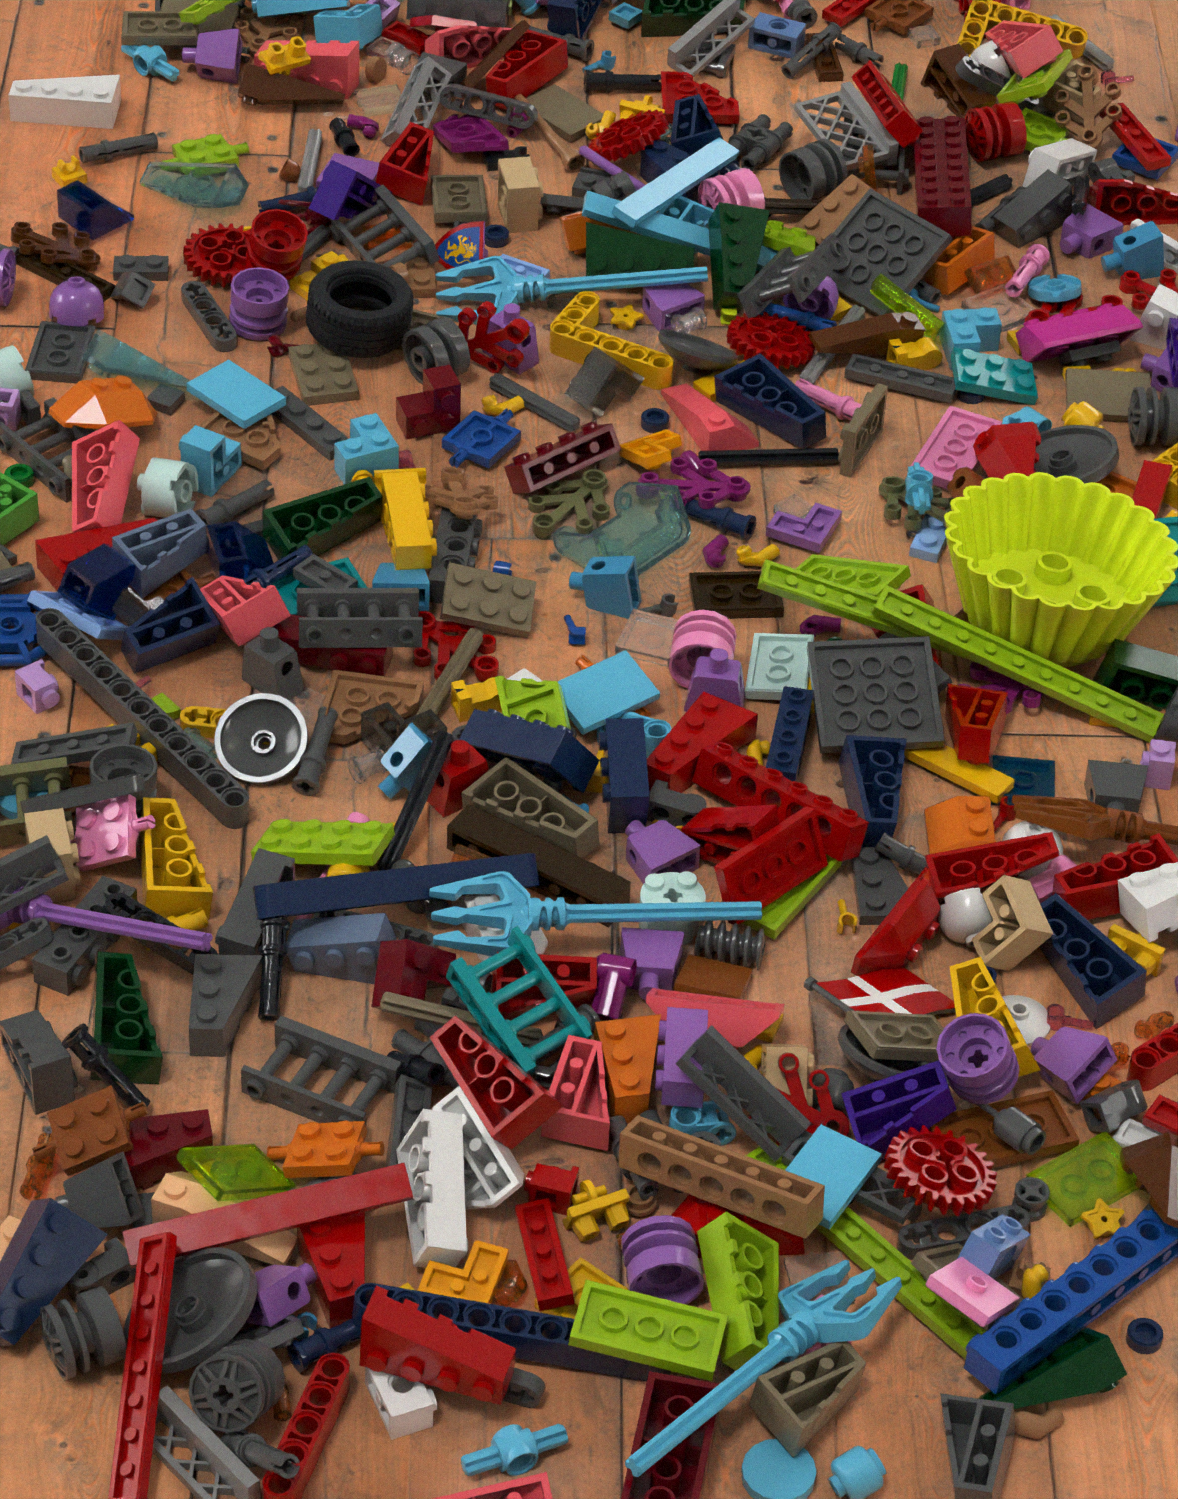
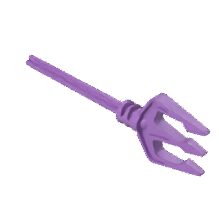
M25 886L16 889L13 894L23 890ZM40 894L0 914V930L10 926L13 922L26 923L34 918L41 917L45 918L48 923L50 921L207 952L211 948L210 941L213 939L211 933L53 904L51 897L45 894Z

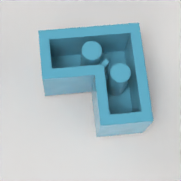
M356 4L348 10H323L313 16L317 43H329L330 40H340V43L359 41V50H361L364 45L373 43L374 39L382 35L383 27L380 4Z
M984 307L980 309L942 311L939 338L950 370H952L950 355L954 347L971 349L975 352L998 351L1002 323L996 308Z
M377 413L350 419V438L334 443V470L343 484L351 483L354 474L359 470H367L374 477V470L399 469V446Z
M195 425L179 441L181 461L196 467L198 492L212 497L242 466L241 443L226 438L219 433Z

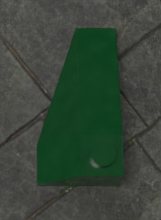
M1085 1327L997 1395L988 1390L977 1399L1013 1403L1014 1409L1097 1393L1098 1391L1104 1393L1115 1388L1119 1384L1118 1380L1128 1374L1109 1336Z

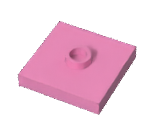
M963 1257L931 1274L925 1284L927 1288L981 1327H985L1014 1309L1020 1297Z

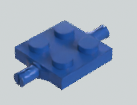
M504 409L502 413L495 417L484 415L475 410L471 412L442 438V448L455 453L449 459L450 465L458 468L465 460L473 461L488 469L521 440V431L507 424L513 418L512 411Z

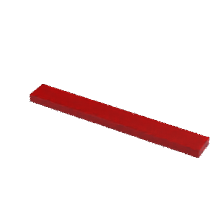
M404 1162L122 1232L130 1267L135 1268L137 1266L140 1238L171 1231L177 1236L176 1258L202 1249L221 1247L413 1200V1194Z
M171 1231L140 1238L108 1499H147L177 1243V1236Z

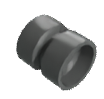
M625 171L611 176L610 182L603 180L590 187L591 192L619 201L636 192L630 177ZM614 189L617 190V192H618V194H619L618 197H616V194H615V192H614Z

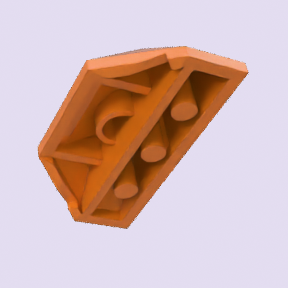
M121 375L115 378L102 379L96 377L92 380L79 381L56 401L48 411L63 427L73 428V426H79L85 429H101L118 420L122 421L127 427L153 425L158 414L144 393L132 383V380Z
M954 796L924 809L928 854L996 842L990 796Z

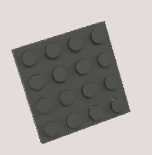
M870 188L834 231L838 241L843 245L845 257L828 276L836 283L840 295L858 306L864 307L865 310L873 315L879 316L893 313L953 239L947 232Z
M929 636L807 643V656L820 753L842 752L846 735L906 738L905 749L944 747L945 739Z

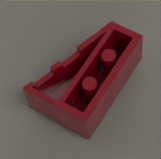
M208 1109L146 1116L130 1122L129 1136L133 1149L124 1154L136 1188L141 1187L142 1190L153 1187V1182L164 1178L166 1173L180 1171L189 1173L214 1163L213 1135Z

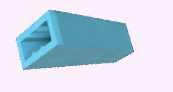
M251 0L253 13H257L259 18L317 13L323 10L350 9V0Z

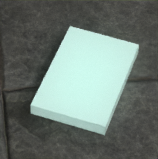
M754 633L745 687V699L781 700L784 686L808 689L810 671L807 643L814 642V635Z

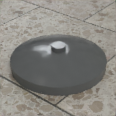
M1069 425L1039 432L1041 444L1036 447L1035 451L1039 454V461L1034 464L1036 472L1048 473L1056 478L1064 475L1073 476L1082 480L1084 484L1089 482L1096 483L1107 476L1118 463L1119 449L1116 438L1105 429L1089 425Z
M220 1247L207 1248L190 1253L174 1262L161 1374L180 1372L207 1360L221 1350L246 1322L256 1300L257 1278L252 1267L236 1251ZM130 1308L129 1313H128V1315H127V1318H126V1321H125V1325H124V1332H123V1333H124V1337H125V1341H126V1348H127V1340H128V1331H129L131 1308Z

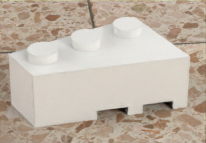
M1073 138L1034 148L1028 158L1029 166L1022 186L1028 187L1049 169L1070 182L1071 187H1073L1078 175L1082 178L1085 175H1089V164L1094 162L1098 150Z

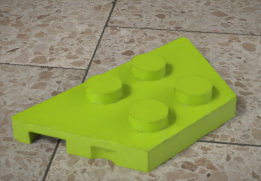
M769 220L767 222L762 246L777 251L790 247L795 256L815 250L816 237L807 234V230L797 227L786 228L783 227L784 223L776 220Z
M505 676L495 677L504 716L510 717L511 714H515L528 722L533 723L536 719L545 722L550 727L556 728L557 725H562L571 730L562 687L558 681L543 680L537 682L527 678H521V681L507 680Z

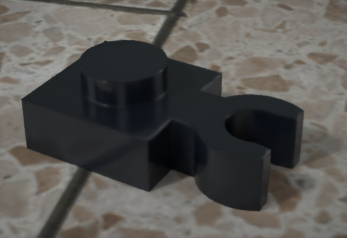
M525 146L516 147L514 150L482 151V158L487 172L498 171V159L530 156L527 154V147Z

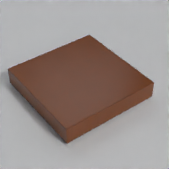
M689 954L675 981L673 991L742 999L751 981L753 969Z

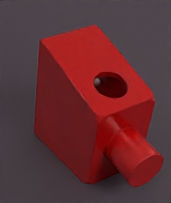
M464 740L452 742L451 751L448 752L427 802L443 818L463 809L461 793L489 771L486 759L468 742Z

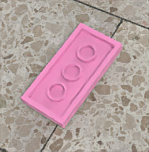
M949 406L911 466H913L914 462L920 463V467H924V470L933 474V485L947 489V485L953 479V474L957 469L968 467L974 472L977 470L980 462L973 448L976 438L980 433L987 431L992 425H1001L1002 421Z

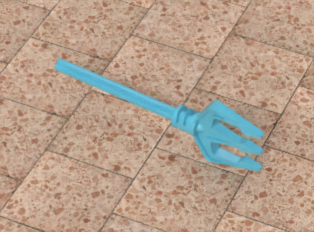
M491 256L435 274L437 281L458 283L463 277L494 276L493 280L465 288L455 286L437 292L436 298L450 302H460L462 300L489 301L494 303L496 314L504 310L506 304L514 303L519 305V303H525L528 299L531 302H535L536 299L546 301V297L550 294L708 281L707 266L547 279L544 277V274H538L537 277L528 275L527 278H524L523 275L517 276L516 272L500 256ZM454 306L437 311L436 315L459 322L458 314L462 310ZM474 310L475 313H476V315H477V319H476V321H475L473 324H477L478 314H477V310Z
M498 871L432 887L429 891L430 897L456 901L462 894H496L499 896L501 901L469 908L453 906L431 913V920L452 925L470 923L503 929L505 933L502 936L467 937L459 930L433 936L434 945L493 956L497 952L510 947L507 941L511 930L516 926L520 928L523 934L531 936L532 931H539L540 927H543L546 931H550L551 927H555L557 930H565V927L570 923L762 919V903L760 901L567 904L564 901V897H557L556 901H553L551 898H545V901H541L539 898H530V893L506 871Z
M849 1260L839 1262L780 1291L778 1299L785 1322L769 1333L767 1337L768 1345L628 1457L625 1461L626 1468L631 1469L633 1476L639 1477L755 1383L759 1376L767 1373L780 1361L789 1363L796 1360L798 1356L804 1354L807 1349L817 1342L856 1341L867 1337L901 1289V1278L896 1277L876 1287L877 1296L853 1313L845 1311L856 1297L866 1293L876 1278L874 1268L850 1278L846 1285L815 1301L809 1300L825 1287L840 1284L851 1269Z

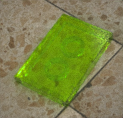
M1107 1132L1096 1135L1026 1174V1177L1039 1178L1048 1185L1050 1193L1047 1205L1069 1227L1082 1221L1083 1219H1081L1080 1215L1085 1211L1093 1210L1098 1198H1101L1109 1206L1138 1189L1135 1185L1137 1176L1135 1174H1127L1122 1168L1119 1155L1122 1147Z
M255 1144L181 1148L176 1157L177 1161L217 1201L260 1198L285 1192L297 1186L290 1178H285L283 1171Z

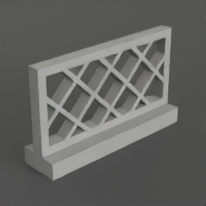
M851 82L842 83L841 89L838 92L795 104V112L817 140L824 138L843 142L842 146L837 145L842 154L855 158L846 161L847 171L884 161L887 166L896 164L899 143L886 130L875 112ZM838 101L841 107L837 108L828 104ZM813 109L819 112L816 115L808 113L806 110ZM825 112L836 115V117L831 119L822 115ZM841 117L851 119L853 123L851 124L839 120ZM819 123L831 126L830 130H826L819 128L817 125ZM835 128L847 130L848 133L847 135L834 132ZM853 132L862 134L865 139L853 137L852 134ZM849 143L852 145L860 146V149L858 151L855 149L847 148L846 146ZM864 149H872L875 150L877 153H866L864 152Z

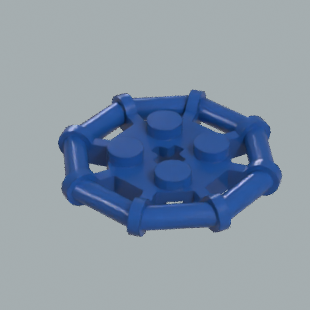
M30 592L28 594H0V652L19 653L0 654V666L25 667L48 655L41 646L35 648L37 643L36 615L37 611L42 609L27 601ZM36 609L37 611L33 614L31 610Z

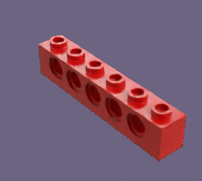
M869 60L851 78L886 130L905 148L907 145L916 142L923 130L889 80Z
M717 742L714 745L701 748L692 780L693 783L736 806L777 805L780 823L805 806L814 808L825 854L840 862L859 856L869 822L858 817L856 811L841 808L834 804L830 797L817 795L809 791L805 784L783 777V773L779 770L760 765L756 758L734 751V748L727 743Z

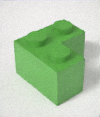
M0 472V544L4 546L40 520L37 493Z

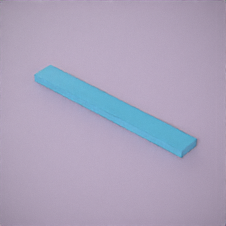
M718 137L614 205L611 213L633 228L735 160L740 151Z
M587 190L584 196L582 216L651 238L697 249L699 253L710 256L708 228L657 212L632 228L611 213L614 205L621 201ZM761 246L756 271H760L779 251Z

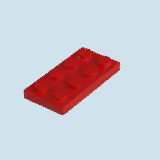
M805 806L714 866L723 902L760 901L763 909L828 865L815 809ZM728 920V923L733 925L737 923L739 925L745 920Z

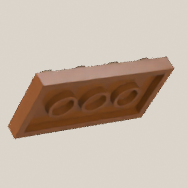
M1053 1090L988 1104L998 1112L1014 1106L1042 1126V1130L1046 1133V1139L1042 1147L1033 1155L1022 1154L994 1134L995 1126L993 1125L995 1118L979 1106L952 1112L928 1128L930 1132H933L935 1126H938L943 1134L952 1130L953 1137L957 1139L963 1135L966 1136L964 1143L967 1145L972 1143L978 1144L975 1151L986 1152L985 1161L993 1162V1168L1078 1149L1080 1141Z

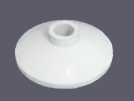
M1003 996L1028 1046H1032L1033 1041L1038 1037H1047L1051 1027V1018L1043 1005L1025 996Z

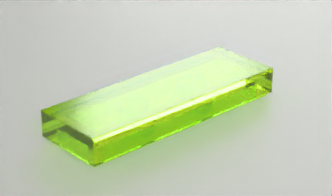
M880 273L875 278L870 289L871 294L896 313L911 312L916 314L926 329L924 333L926 337H930L934 341L939 336L945 324L942 320Z

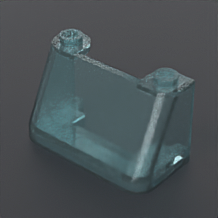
M628 482L615 493L614 508L617 515L591 533L580 534L572 526H562L551 533L556 550L584 569L593 557L635 556L639 576L683 546L690 538L691 526L678 485Z

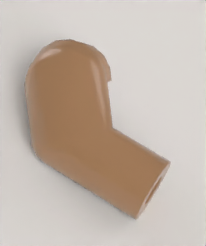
M1051 1407L1042 1415L1028 1411H1014L1016 1433L1032 1439L1043 1438L1064 1421L1062 1412L1056 1407Z

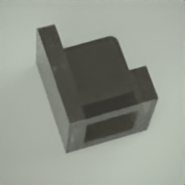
M130 587L123 589L111 610L131 626L148 611L157 608L164 600L157 596L144 601Z

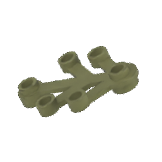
M590 469L585 471L579 480H556L546 485L545 496L539 494L531 495L528 499V509L533 513H539L533 517L532 531L539 539H549L555 533L556 525L572 510L575 511L577 518L576 533L581 536L592 534L593 520L589 518L584 500L591 495L594 503L592 517L595 520L605 521L609 518L610 506L605 502L603 492L608 488V479L605 473L601 470ZM577 490L575 493L562 494V491ZM560 505L551 514L541 513L545 510L546 506Z
M896 476L885 477L878 490L887 499V504L884 506V517L889 520H897L901 518L902 510L898 500L905 502V480ZM932 487L933 499L931 500V509L925 511V513L942 521L946 530L944 515L952 511L950 502L954 498H942V489ZM907 504L904 528L910 531H918L922 528V517L919 515L918 510H914V506ZM937 507H945V511Z

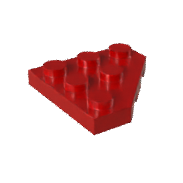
M661 71L662 109H665V117L669 123L673 124L676 100L700 94L715 123L722 125L739 124V102L732 97L726 99L720 96L718 89L705 82L699 84L693 81V76L687 72Z

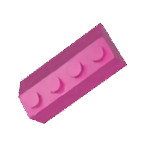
M1112 303L1098 306L1097 310L1090 312L1088 308L1074 311L1071 316L1064 317V314L1060 313L1050 316L1047 321L1040 322L1039 319L1026 321L1023 323L1024 327L1015 334L1023 360L1033 363L1059 357V354L1079 348L1117 340L1121 344L1142 329L1143 325L1124 305L1113 306Z

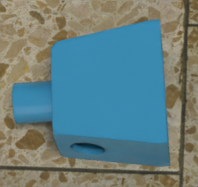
M1153 220L1116 236L1113 239V253L1101 257L1103 270L1108 272L1116 269L1120 277L1128 270L1138 272L1141 279L1160 277V273L1164 269L1163 234Z
M635 556L593 557L589 560L583 573L572 572L570 575V589L584 591L586 606L589 609L632 619L635 615V610L638 609L642 602Z
M381 563L372 581V588H418L419 611H429L430 581L425 569L395 570L394 563Z
M412 722L381 758V763L390 774L378 787L390 799L403 787L409 791L411 790L433 742Z

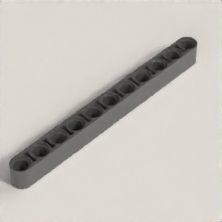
M46 608L39 611L36 615L37 643L119 724L134 722L140 735L141 745L150 742L157 750V761L224 826L231 829L244 827L249 821L248 792L62 612L54 608Z

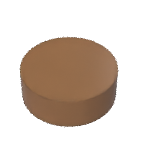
M372 56L368 60L365 68V75L368 81L379 83L384 79L387 70L386 60L377 56Z

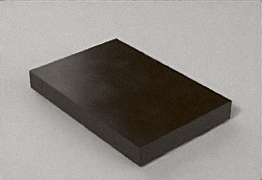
M761 571L689 573L693 611H715L728 619L782 618L784 616L782 597L757 589Z

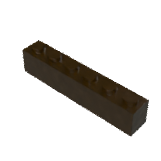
M468 804L447 825V849L469 860L535 853L540 886L528 889L551 898L553 901H556L557 897H564V901L567 904L630 903V881L473 805ZM598 922V923H600V924H602V925H604V926H606V927L609 928L610 925H611L613 922Z

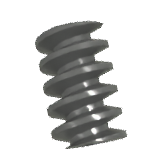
M724 920L721 921L717 928H714L713 921H707L704 926L700 925L694 955L699 956L704 949L705 957L712 959L717 952L718 960L721 962H725L730 955L731 964L737 965L741 958H743L744 967L748 968L756 960V967L759 971L766 943L764 929H760L757 935L753 937L751 926H747L743 934H740L737 923L733 925L730 931H727Z

